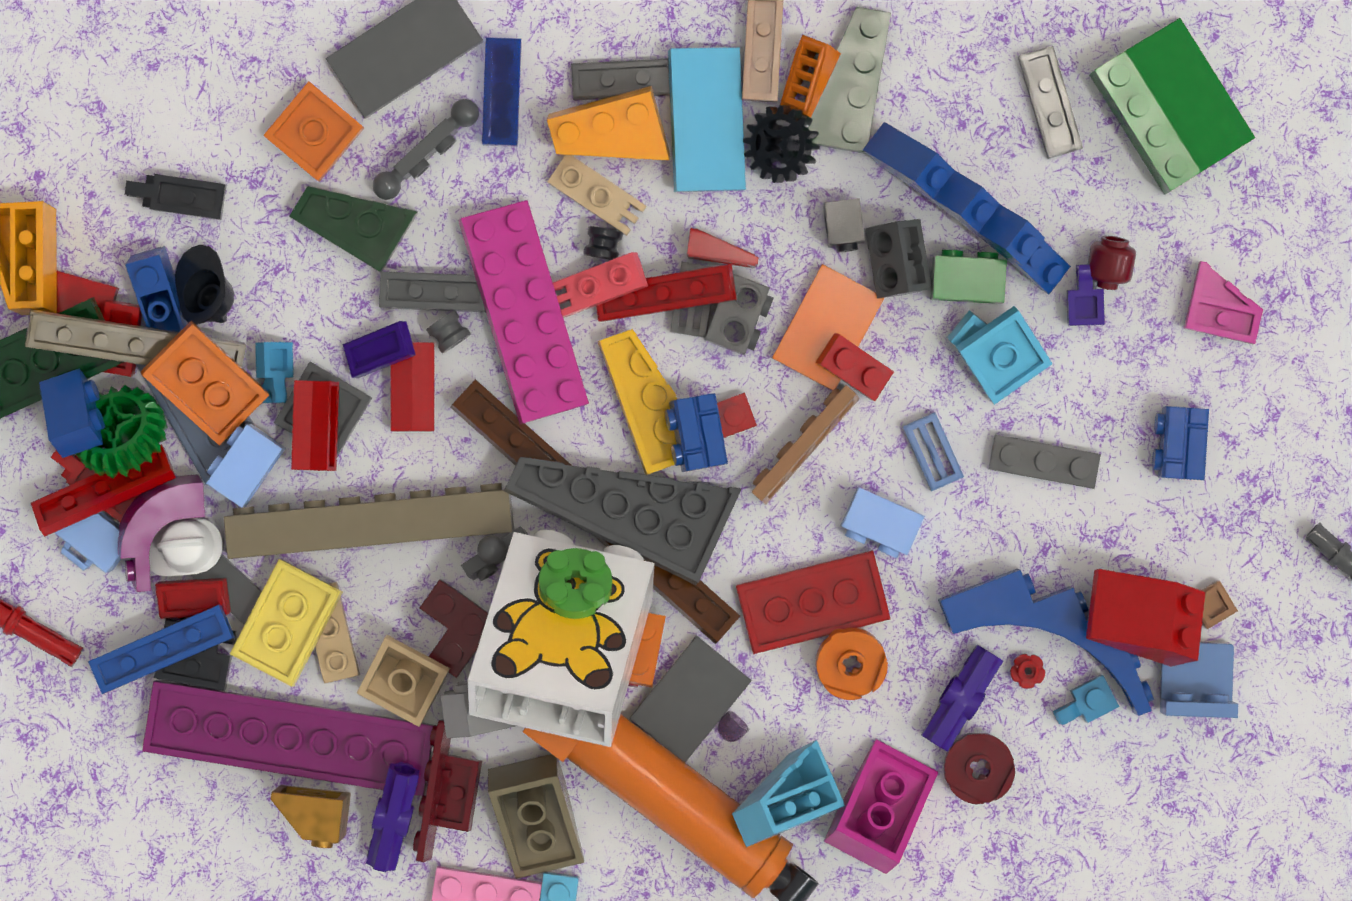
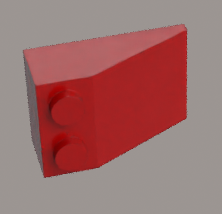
M1096 569L1093 576L1086 639L1170 667L1198 661L1206 592L1178 582Z

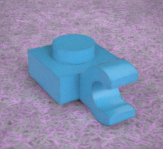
M293 342L255 343L256 378H265L262 387L269 393V396L262 403H286L287 390L285 378H293Z
M1099 675L1070 690L1074 701L1052 712L1058 724L1061 725L1071 722L1080 715L1083 716L1086 723H1089L1118 708L1119 705L1104 675Z

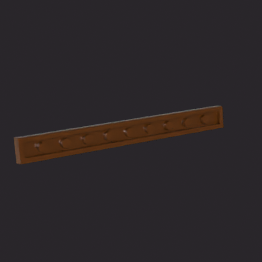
M476 379L450 407L515 466L520 457L560 462L564 465L572 466L525 423L520 424L518 417ZM596 537L606 547L613 545L601 538ZM654 565L653 589L713 643L719 642L739 619L740 615L701 580L695 585Z

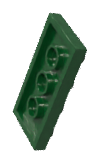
M94 297L58 313L105 321ZM27 328L0 340V419L42 400L39 384L41 381L79 368L85 377L89 379L123 362L25 347Z

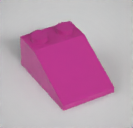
M876 739L843 799L845 806L837 810L824 842L887 874L900 863L938 775V771Z

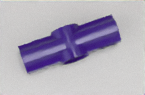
M976 645L958 676L955 675L946 686L939 699L940 705L921 736L948 752L966 721H970L981 706L986 696L984 692L1002 665L1003 660L981 646Z
M403 762L390 763L382 798L379 797L372 823L374 832L367 854L366 864L370 865L374 870L381 872L396 870L403 839L407 836L414 810L412 802L420 770H417L411 764Z

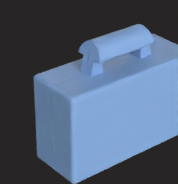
M103 511L54 532L65 541L61 554L83 571L92 564H95L103 572H111L121 561L118 555L119 524ZM73 547L86 557V562L71 551L70 548Z

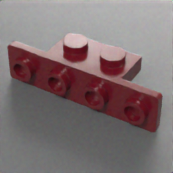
M444 719L439 720L438 724L433 726L430 735V745L434 747L432 760L427 762L424 779L428 782L426 796H422L419 805V816L423 817L421 831L418 830L416 832L413 842V851L417 852L416 861L426 862L432 859L437 826L466 832L472 829L482 760L449 755L451 738H446Z

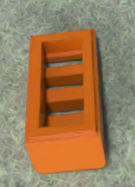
M802 35L795 52L780 105H789L791 110L801 109L803 110L802 115L811 118L841 53L824 42ZM816 53L819 54L817 60L814 59ZM809 67L815 68L813 74L807 72ZM803 80L810 82L809 88L801 86ZM797 93L806 96L805 102L795 99Z

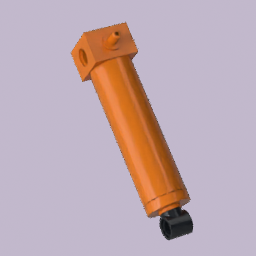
M620 714L611 747L524 728L523 733L560 761L564 762L567 758L739 889L741 888L751 898H755L765 887L766 889L769 888L770 893L779 901H807L819 885L811 875L792 862L790 864L787 862L786 857L791 851L793 843L782 835L778 834L746 847L732 815L741 804Z

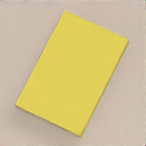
M278 559L230 654L294 687L343 591L282 559Z

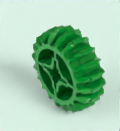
M124 385L118 391L111 386L108 394L104 395L99 392L100 399L95 401L105 424V428L101 429L103 444L76 453V455L81 459L80 461L86 468L93 470L99 476L106 473L107 476L114 478L120 472L121 475L127 477L130 469L134 468L140 471V464L144 461L152 463V453L161 452L159 443L167 440L164 430L168 426L164 418L163 409L157 404L152 395L144 393L138 387L132 390Z

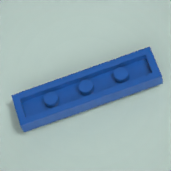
M217 605L92 659L88 663L101 694H105L235 638L222 605Z

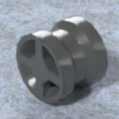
M455 310L426 329L430 336L438 340V348L442 354L471 335L468 328L462 327L459 323V315Z

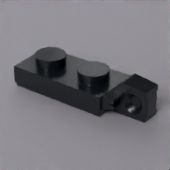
M154 174V176L146 175L145 183L126 180L124 195L143 198L142 207L149 208L150 210L222 220L227 185Z

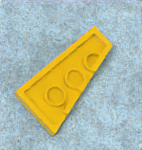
M633 329L599 340L598 345L645 475L675 465L671 446L677 443L674 430L669 431L667 428L665 410L670 409L669 402L678 400L677 395L671 386L667 384L657 369L658 366Z

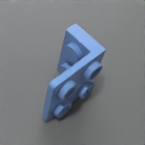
M1200 643L1198 661L1172 667L1161 664L1160 713L1165 716L1238 718V703L1232 701L1234 646L1225 643Z

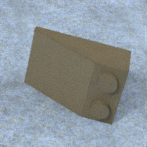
M549 754L488 769V794L516 879L584 863L574 814L558 758Z

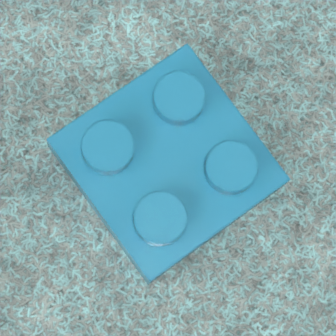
M1015 306L956 346V349L994 405L1052 365L1046 352Z

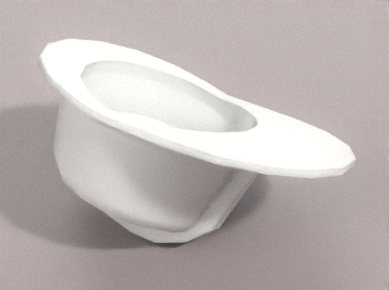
M201 518L179 519L168 523L158 531L151 543L149 551L150 571L159 576L166 577L192 575L208 571L217 564L222 555L223 540L220 531L213 523Z

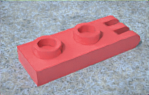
M637 252L628 253L553 282L555 291L566 288L567 291L557 296L558 303L562 304L570 301L571 306L561 309L563 318L648 286Z

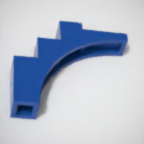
M883 122L864 147L863 151L881 168L902 180L966 226L1047 294L1052 292L1071 267L1044 241L1045 237L1028 220L1002 206L982 186L955 171L937 152L888 123Z
M1015 569L938 599L952 634L983 626L1016 625L1038 628L1066 638L1082 647L1106 668L1121 687L1134 714L1140 716L1152 711L1149 702L1154 700L1153 694L1147 681L1141 682L1136 671L1137 668L1141 667L1138 656L1086 639L1088 617L1085 618L1084 613L1089 611L1081 591L1075 593L1074 588L1069 586L1032 600L1031 595L1035 594L1036 591L1029 574L1022 575L1020 569Z

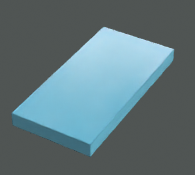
M740 47L670 48L668 50L674 192L746 190Z

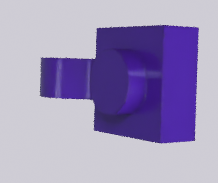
M1090 264L1076 265L1077 290H1067L1068 326L1105 325L1104 289H1093Z

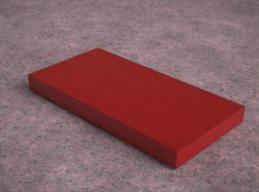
M873 550L736 585L753 654L830 635L835 629L859 628L891 619Z

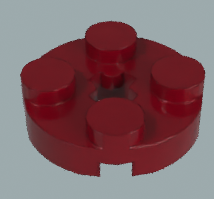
M967 733L962 738L956 740L945 755L943 764L944 778L951 791L967 803L978 805L990 803L993 800L996 801L1003 797L1013 784L1015 765L1011 752L1004 742L991 734ZM980 759L986 760L985 767L989 769L986 776L980 774L978 778L973 777V769L970 767V764L973 761L979 762Z

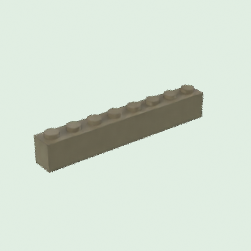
M502 483L480 485L481 492L467 493L466 486L445 488V495L432 497L431 490L410 491V499L396 500L395 493L374 495L375 502L361 503L360 496L339 498V505L325 507V500L305 501L303 502L304 509L290 510L289 503L268 505L269 512L255 513L254 506L233 508V515L224 516L228 559L509 533L514 531L511 494L502 490Z

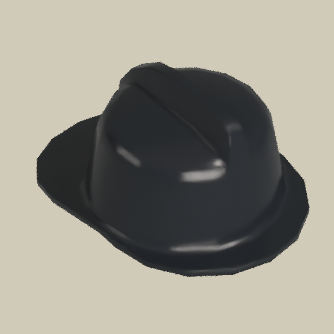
M205 245L191 247L182 255L175 271V284L182 317L188 323L192 321L195 325L214 321L224 323L227 321V313L234 302L235 294L233 287L225 278L221 260L214 249Z

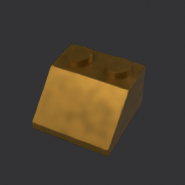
M280 785L271 792V801L303 840H311V846L332 848L333 844L339 843L346 836L351 793Z

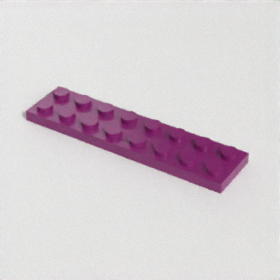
M155 680L152 686L142 752L384 790L390 763L403 762L411 764L414 768L420 770L415 795L423 796L426 787L424 773L426 764L430 760L432 749L430 735L434 725L421 723L420 727L407 720Z

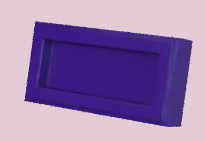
M398 321L343 344L352 378H361L416 355L406 321Z

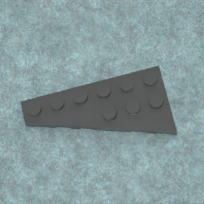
M520 457L504 492L613 545L629 547L637 551L645 561L652 562L654 565L697 585L742 488H724L710 486L711 484L689 483L676 481L672 478L623 471L612 472L587 466L584 468L564 465L560 462Z

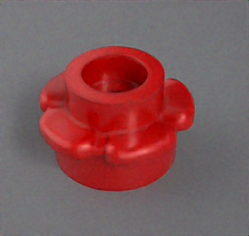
M1027 654L1017 656L1014 659V665L1010 669L1012 680L1018 682L1019 686L1025 689L1033 688L1036 683L1040 684L1044 680L1046 672L1042 667L1043 661L1034 654L1031 656ZM1026 668L1031 669L1030 674L1025 673Z

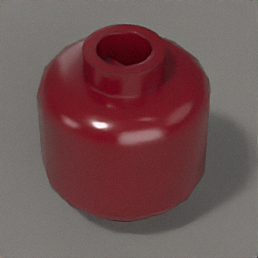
M1102 236L1101 241H1096L1091 245L1088 265L1090 264L1091 277L1097 281V287L1117 290L1118 284H1125L1131 281L1136 251L1129 245V240L1116 236Z

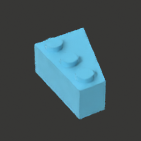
M817 740L789 753L732 815L746 847L818 819L844 807L845 804Z

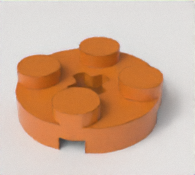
M859 628L833 630L829 637L821 643L815 660L817 673L824 687L830 694L844 700H857L871 691H876L882 685L888 669L887 658L880 641L870 632ZM850 656H856L861 666L859 668L853 667L851 672H847L845 664L842 663L843 660L849 659Z

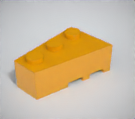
M652 86L549 113L547 117L556 154L670 160V151Z
M44 201L0 203V286L8 309L22 316L30 315V309L57 313L56 208Z

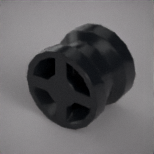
M588 226L587 234L590 240L589 245L584 248V255L607 260L618 258L617 245L622 240L623 232Z

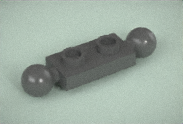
M469 99L456 101L451 108L450 118H445L393 166L394 170L391 172H381L374 178L372 185L374 193L384 200L395 198L400 192L401 182L404 179L407 180L410 176L414 179L418 178L430 166L427 162L428 159L437 151L442 155L456 142L453 136L458 133L457 130L460 127H470L476 123L479 117L478 106Z

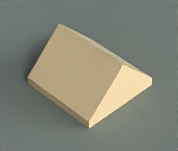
M386 635L357 694L420 727L443 686L450 668Z

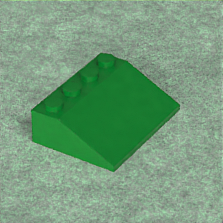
M1181 18L1095 69L1089 75L1164 195L1256 138Z

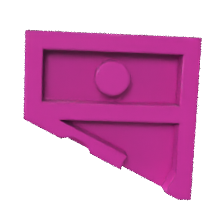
M1200 261L1184 329L1255 344L1263 309L1253 300L1244 296L1230 281H1226L1215 272L1207 262Z

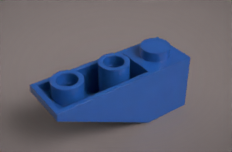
M162 246L131 255L125 266L146 327L180 332L187 325V322L182 317L175 274L166 247Z

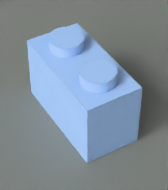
M247 424L244 429L240 426L236 428L227 441V444L231 446L230 450L224 458L218 455L207 470V474L211 477L206 484L241 508L247 506L286 449V447L252 424Z
M857 487L840 526L847 529L845 536L863 544L869 538L880 543L878 551L897 558L900 552L908 555L925 516Z

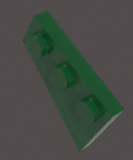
M307 186L289 217L381 273L417 216L418 211Z

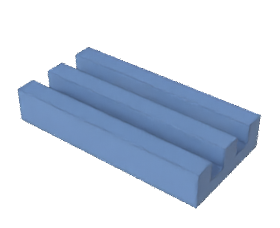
M936 412L902 427L931 491L964 477ZM927 423H932L954 472L950 476L947 475L925 426ZM916 428L919 429L941 478L939 481L935 482L913 433V430Z

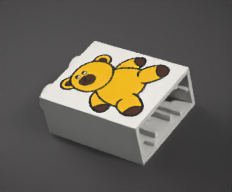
M539 530L533 536L514 532L468 677L469 715L611 747L652 602L654 563L644 561L637 551L625 546L611 545L605 547L603 551L575 546L568 536L553 530ZM581 548L601 553L605 557V563L612 573V593L605 606L603 603L601 607L596 609V613L589 617L571 619L558 615L554 612L553 607L549 606L547 602L545 604L539 592V574L551 552ZM571 578L566 583H571L572 589H579V585L585 582L580 580V578Z

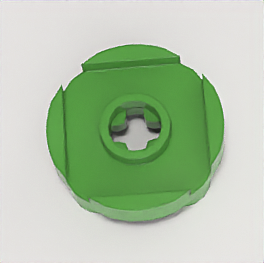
M581 548L551 552L539 574L540 596L545 604L547 602L549 606L554 608L555 613L565 618L580 619L595 614L596 609L601 607L603 603L605 606L612 593V573L605 563V557L597 551L591 552ZM571 578H580L585 583H581L579 589H572L571 583L566 582Z

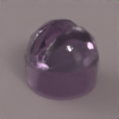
M730 710L719 721L718 732L722 739L728 742L741 739L749 731L747 724Z

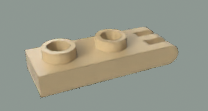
M572 155L564 156L547 181L550 185L618 231L623 232L626 236L630 229L627 225L619 222L621 218L624 217L634 224L639 219L628 211L630 205L641 212L647 207Z
M337 582L330 583V585L339 589ZM341 597L315 646L324 684L360 675Z

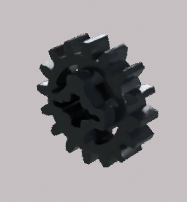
M779 105L778 108L769 106L766 107V114L756 113L754 115L758 122L757 125H747L746 128L752 135L751 138H744L743 142L749 144L751 150L745 152L744 156L754 158L755 161L751 164L750 168L751 170L762 169L760 178L770 179L772 177L773 183H783L784 179L786 182H794L797 180L796 174L806 175L808 173L805 164L816 163V159L811 156V151L819 150L820 146L812 143V138L819 135L818 131L809 130L808 127L813 121L811 118L801 119L803 110H791L789 105ZM784 120L790 123V125L783 127L782 125H778L776 122ZM780 162L785 164L786 167L779 168L773 165V163Z

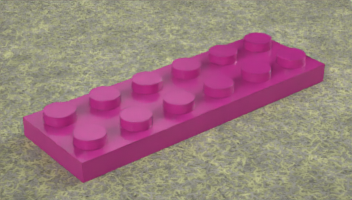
M528 200L460 218L458 222L519 423L524 424L589 404Z

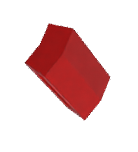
M412 342L416 355L391 365V431L433 432L434 342Z
M294 380L291 470H337L339 382Z

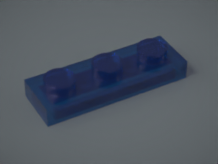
M486 37L482 127L483 146L518 147L522 39Z

